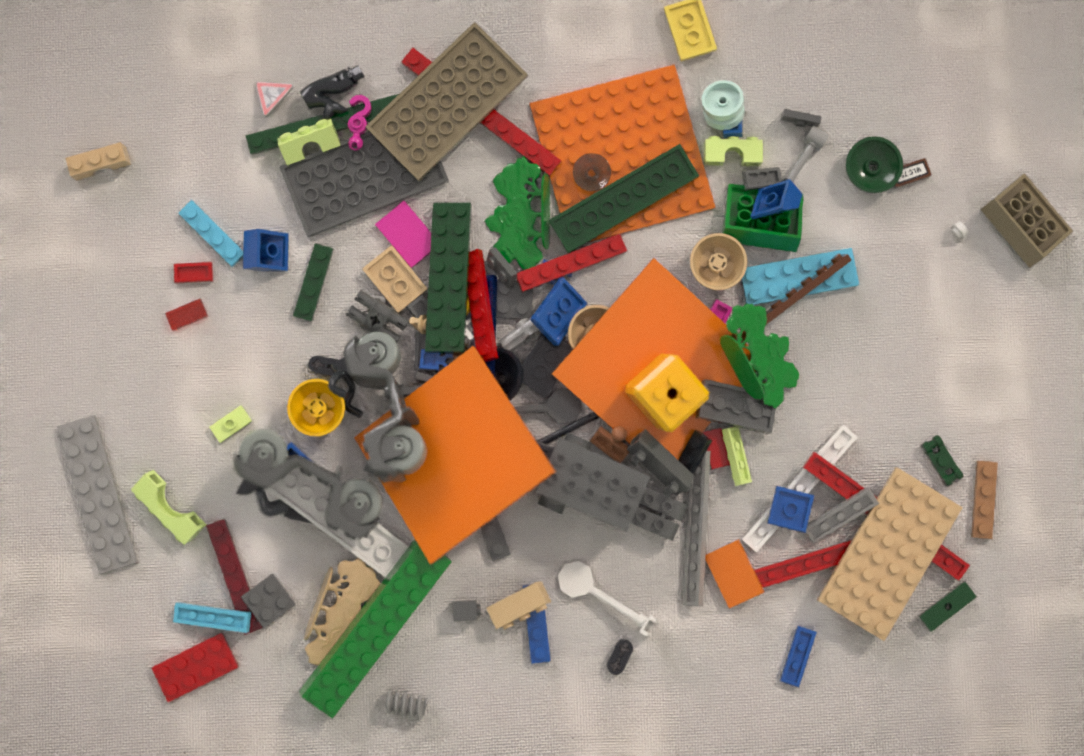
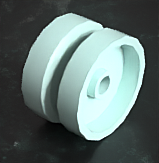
M726 80L716 81L704 90L702 95L703 114L709 126L718 130H729L736 127L743 120L745 114L743 92L737 84Z

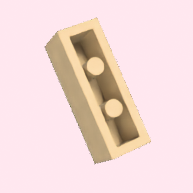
M539 581L486 609L495 628L503 627L506 630L514 626V621L519 619L521 622L531 617L529 613L535 610L539 613L547 609L546 605L551 603V600L542 581Z

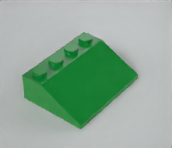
M728 183L722 233L734 237L741 245L797 252L802 235L803 194L799 208L752 219L751 213L759 189L745 191L744 185Z

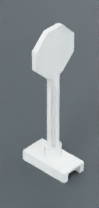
M580 561L565 564L558 574L562 592L572 598L591 593L635 621V624L641 627L640 633L647 637H650L651 633L646 630L651 631L654 626L651 622L653 621L656 624L659 622L658 619L651 615L648 618L642 614L638 615L594 587L591 568Z

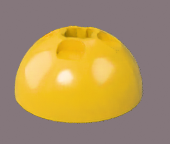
M323 379L306 380L300 383L290 394L287 404L288 416L293 426L303 434L309 436L326 435L335 430L344 417V399L329 390V381Z

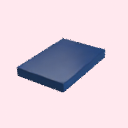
M562 277L558 279L530 321L554 346H558L567 334L573 316L579 310L586 307L588 303Z

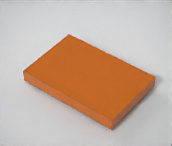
M739 539L705 555V560L729 609L765 592Z

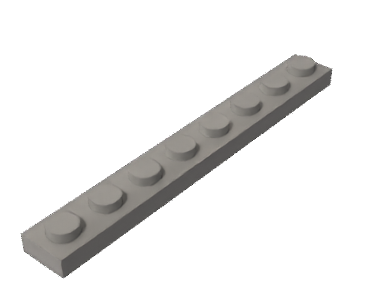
M706 451L695 473H692L695 477L691 482L692 487L688 490L683 605L703 606L711 451Z

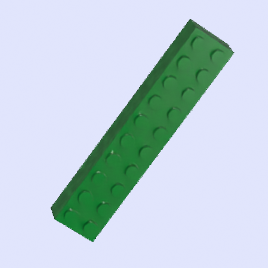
M414 539L299 690L301 697L333 719L452 561L446 555H443L433 564H430L416 539Z

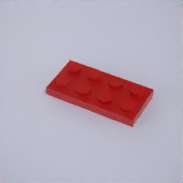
M222 632L151 667L167 702H170L239 668V665Z

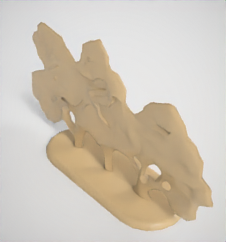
M360 558L355 559L353 562L347 560L340 562L337 567L340 579L333 584L330 583L333 568L330 567L326 573L304 634V640L309 638L312 630H315L317 634L316 639L305 647L306 654L309 656L308 661L311 664L319 665L359 613L361 603L368 601L380 585V581L376 579V573L373 568L367 567L366 563ZM344 575L348 576L345 580L342 579ZM349 582V586L347 588H337V586L341 587V583ZM327 590L334 591L337 597L336 603L332 607L322 605ZM338 591L342 592V596L338 595ZM319 611H325L326 623L315 625ZM321 631L326 633L325 637L321 635Z

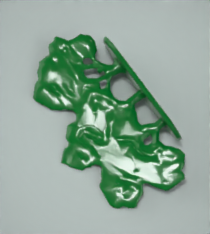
M522 157L518 158L516 163L507 164L502 172L498 173L493 179L497 192L507 199V203L505 205H498L494 210V214L488 216L484 221L491 232H497L501 235L493 245V248L496 247L508 263L516 259L520 267L526 270L536 266L543 259V254L536 245L539 238L542 239L543 247L546 250L550 245V183L547 173L544 174L540 190L534 182L541 173L540 167L536 163H528L526 158ZM525 183L531 185V190H534V192L527 191L524 187ZM528 194H531L532 197L528 199ZM535 196H541V212L531 210L530 203ZM537 217H541V232L533 229ZM529 237H534L532 241L528 240Z
M748 303L743 307L740 305L733 306L732 316L727 320L726 327L729 332L737 335V341L728 335L721 336V347L744 390L754 399L760 400L763 398L765 405L773 406L776 409L784 401V387L795 388L799 379V371L794 364L784 361V356L789 351V337L782 336L780 338L774 333L765 336L764 329L767 323L765 307H755L753 304ZM743 331H745V332H746V339L744 340L743 343H741L742 338H740V337H741ZM742 348H746L750 351V361H748ZM754 370L758 371V377L756 376Z

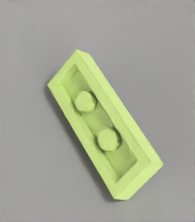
M739 428L722 429L723 441L726 445L727 458L730 462L735 486L752 482Z

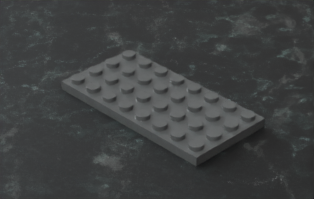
M368 131L360 135V138L363 140V146L360 150L354 151L350 149L348 139L340 142L341 146L325 152L320 150L305 156V159L298 162L282 165L280 170L305 233L309 238L449 182L442 162L440 161L418 181Z

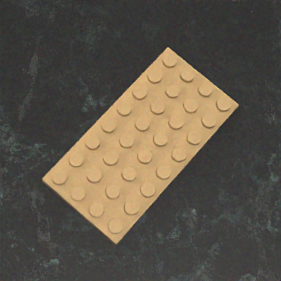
M898 467L894 468L878 495L877 500L879 504L869 510L817 598V601L882 641L886 640L963 508Z

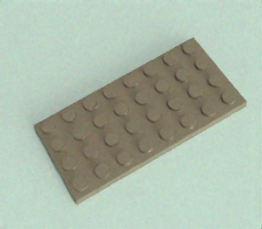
M474 22L365 127L420 181L528 77V74Z

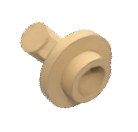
M421 315L419 318L411 317L409 323L421 334H426L427 315Z

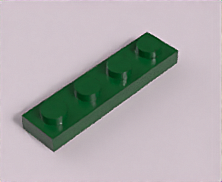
M315 243L293 314L294 317L313 321L334 252L333 248Z

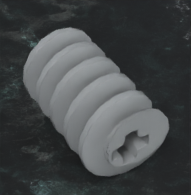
M389 689L386 700L387 714H390L394 709L396 716L402 711V717H406L409 712L410 719H413L417 714V719L420 721L425 714L428 697L423 702L422 695H419L417 700H415L413 693L409 698H407L406 692L400 697L399 690L392 695V691Z

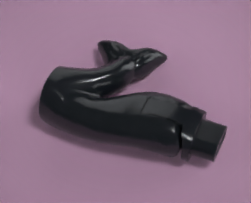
M357 65L352 69L348 67V71L346 69L304 87L300 94L309 110L325 108L322 119L326 120L333 117L334 114L345 113L348 110L346 107L322 95H338L351 90L358 84V80L365 77L359 66Z

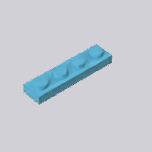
M191 200L178 212L232 267L243 258V250L194 201Z
M177 602L175 603L173 622L247 633L250 629L251 612Z

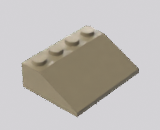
M1025 173L980 209L1029 268L1045 258L1073 232L1071 227Z

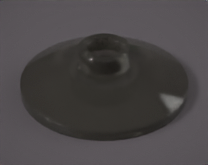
M585 154L574 164V180L580 188L586 191H598L605 187L610 180V165L599 154ZM594 171L595 176L590 177L588 172Z

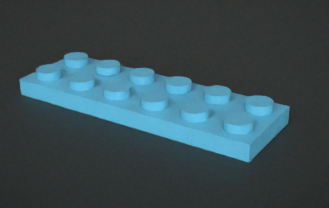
M852 248L747 267L741 279L746 304L758 305L774 302L777 299L782 300L786 297L785 293L792 288L797 289L801 286L800 282L808 276L813 277L817 274L815 271L819 267L829 265L831 263L830 259L839 253L841 255L848 254L852 261L807 295L859 286Z

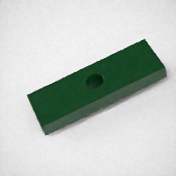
M963 581L918 617L927 629L932 632L977 596L968 584ZM946 603L949 604V609L947 610L944 607Z

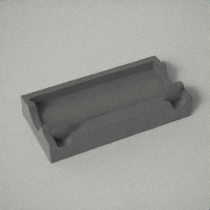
M707 379L701 382L709 391V399L696 410V419H705L710 422L763 432L765 434L772 433L776 409L773 406L765 405L763 398L760 400L754 399L742 387Z

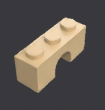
M121 142L65 158L70 176L76 181L94 176V172L101 169L110 168L115 170L131 165L127 148Z

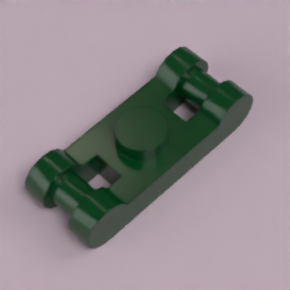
M936 435L930 442L921 444V447L944 485L949 487L953 484V481L964 478V475L949 454L941 437ZM937 447L939 451L934 454L932 449ZM950 468L952 473L947 475L945 471Z

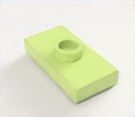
M240 405L209 428L219 443H222L251 423L252 419L243 406Z

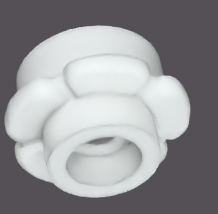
M960 221L956 224L953 223L952 233L958 239L960 237L966 238V235L969 233L966 226Z

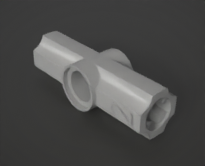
M524 318L516 324L513 331L499 341L504 349L513 352L525 343L534 342L539 337L541 331L530 321L531 318Z

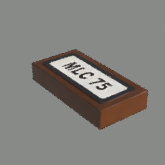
M926 158L903 165L902 175L894 187L898 188L931 177L932 174Z

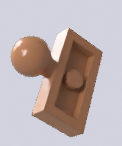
M600 426L590 440L592 444L618 463H621L629 454L628 446L622 442L627 436V431L621 426L615 427L612 433Z

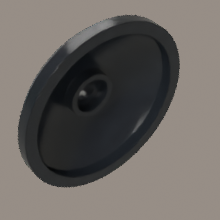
M497 348L498 359L485 363L508 399L512 400L521 388L523 367L516 354L504 348Z

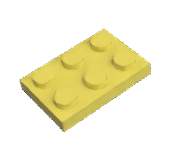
M684 0L664 7L680 62L717 50L701 0Z

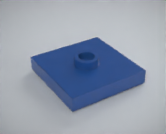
M776 486L767 524L806 533L815 495Z

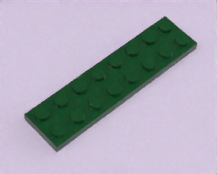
M678 144L549 220V223L567 253H571L699 178V174L682 146Z
M433 203L425 341L426 353L465 352L471 203Z

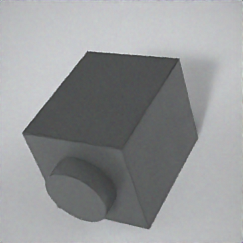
M477 599L453 601L454 621L477 620L478 615H481V604H477Z

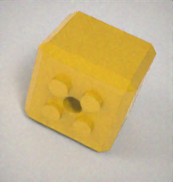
M661 353L625 386V393L657 429L666 432H673L709 399V391L678 355ZM670 388H674L677 392L674 399H669L667 396V391Z

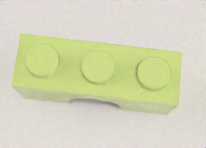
M322 119L313 126H303L294 133H284L278 138V146L287 165L305 159L303 146L307 142L318 143L322 152L341 146L339 136L331 119Z
M710 136L709 139H705L704 165L723 166L725 153L729 151H735L741 156V166H761L763 163V140H758L757 137H747L746 140H742L735 136L728 137V139Z

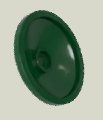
M867 137L855 143L848 152L845 163L846 173L852 184L858 189L867 193H882L891 189L899 181L903 172V158L899 149L891 141L882 137ZM869 165H874L875 170H870Z

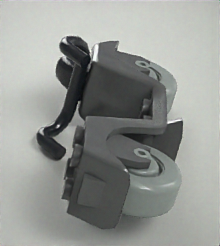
M371 332L360 339L354 336L344 347V358L331 363V368L335 373L329 379L328 388L333 394L343 398L345 410L358 418L362 417L363 411L351 405L356 391L355 383L360 387L385 390L387 397H390L392 402L389 404L393 416L364 435L365 441L362 444L365 453L369 454L370 459L367 460V464L375 477L378 476L383 483L388 481H406L407 479L403 475L411 474L423 465L427 455V447L422 436L415 429L411 428V425L419 424V417L412 408L406 407L402 388L392 375L399 367L401 361L400 348L396 341L384 332ZM340 378L347 384V392L336 386Z
M260 428L251 431L244 437L240 445L239 455L234 453L233 468L243 478L236 494L249 495L255 492L259 509L263 515L274 517L287 513V504L281 499L272 502L268 501L264 489L269 488L299 467L301 473L309 477L311 474L317 476V481L326 486L329 483L331 484L324 515L327 527L335 531L340 529L345 533L346 537L355 540L356 538H367L370 531L378 525L380 521L378 515L382 509V496L377 486L371 481L364 478H353L342 484L340 475L343 469L340 465L337 466L333 473L296 454L287 457L286 442L274 430Z

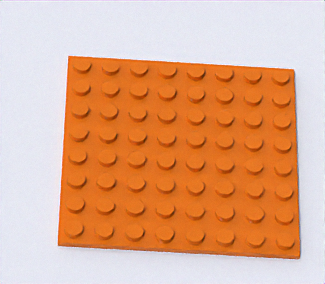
M675 64L529 103L540 144L561 160L559 166L550 176L560 213L678 144L682 146L699 174V178L589 242L716 208Z
M655 258L647 264L552 373L554 377L612 429L617 426L625 428L627 431L625 440L629 444L636 435L646 429L677 460H679L695 430L703 432L711 422L705 419H696L695 411L673 432L657 429L625 393V386L656 357L663 353L678 355L700 382L707 379L742 387L720 344L721 336L732 334L728 331L726 324ZM742 348L748 361H750V351L746 348ZM670 388L667 391L668 398L674 399L676 397V390Z
M472 346L404 399L406 407L412 408L419 417V424L411 425V428L415 429L426 443V459L417 471L403 475L407 479L406 481H388L383 483L380 480L429 563L433 564L556 471L476 348ZM390 410L354 437L367 460L370 458L363 448L364 435L392 417L393 415Z

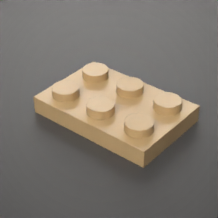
M392 245L362 268L398 314L428 290Z

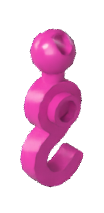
M356 95L349 101L351 107L358 103L365 104V108L354 114L348 121V128L353 134L348 141V146L354 151L360 150L363 146V140L360 138V135L367 131L365 127L367 121L365 118L368 117L372 110L369 99L363 95Z

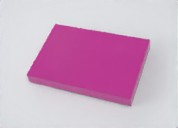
M405 201L401 202L375 224L411 269L430 254L431 232Z

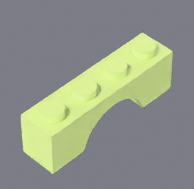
M154 470L144 474L131 488L135 497L148 507L150 513L154 514L161 521L162 525L175 535L179 542L185 545L192 541L207 524L194 511L190 513L174 511L168 505L165 498L167 483Z

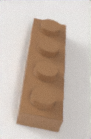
M977 461L971 537L992 539L998 462Z

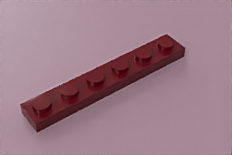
M226 519L206 525L235 610L251 612L240 598L250 590ZM252 612L249 632L244 633V635L263 629Z

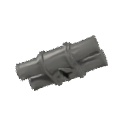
M360 290L354 300L369 308V312L365 314L352 305L346 316L358 322L362 329L364 328L369 332L387 333L397 343L401 336L388 329L386 324L390 322L404 331L409 320L396 313L394 307L391 308L380 301V298L374 299L363 292V290Z

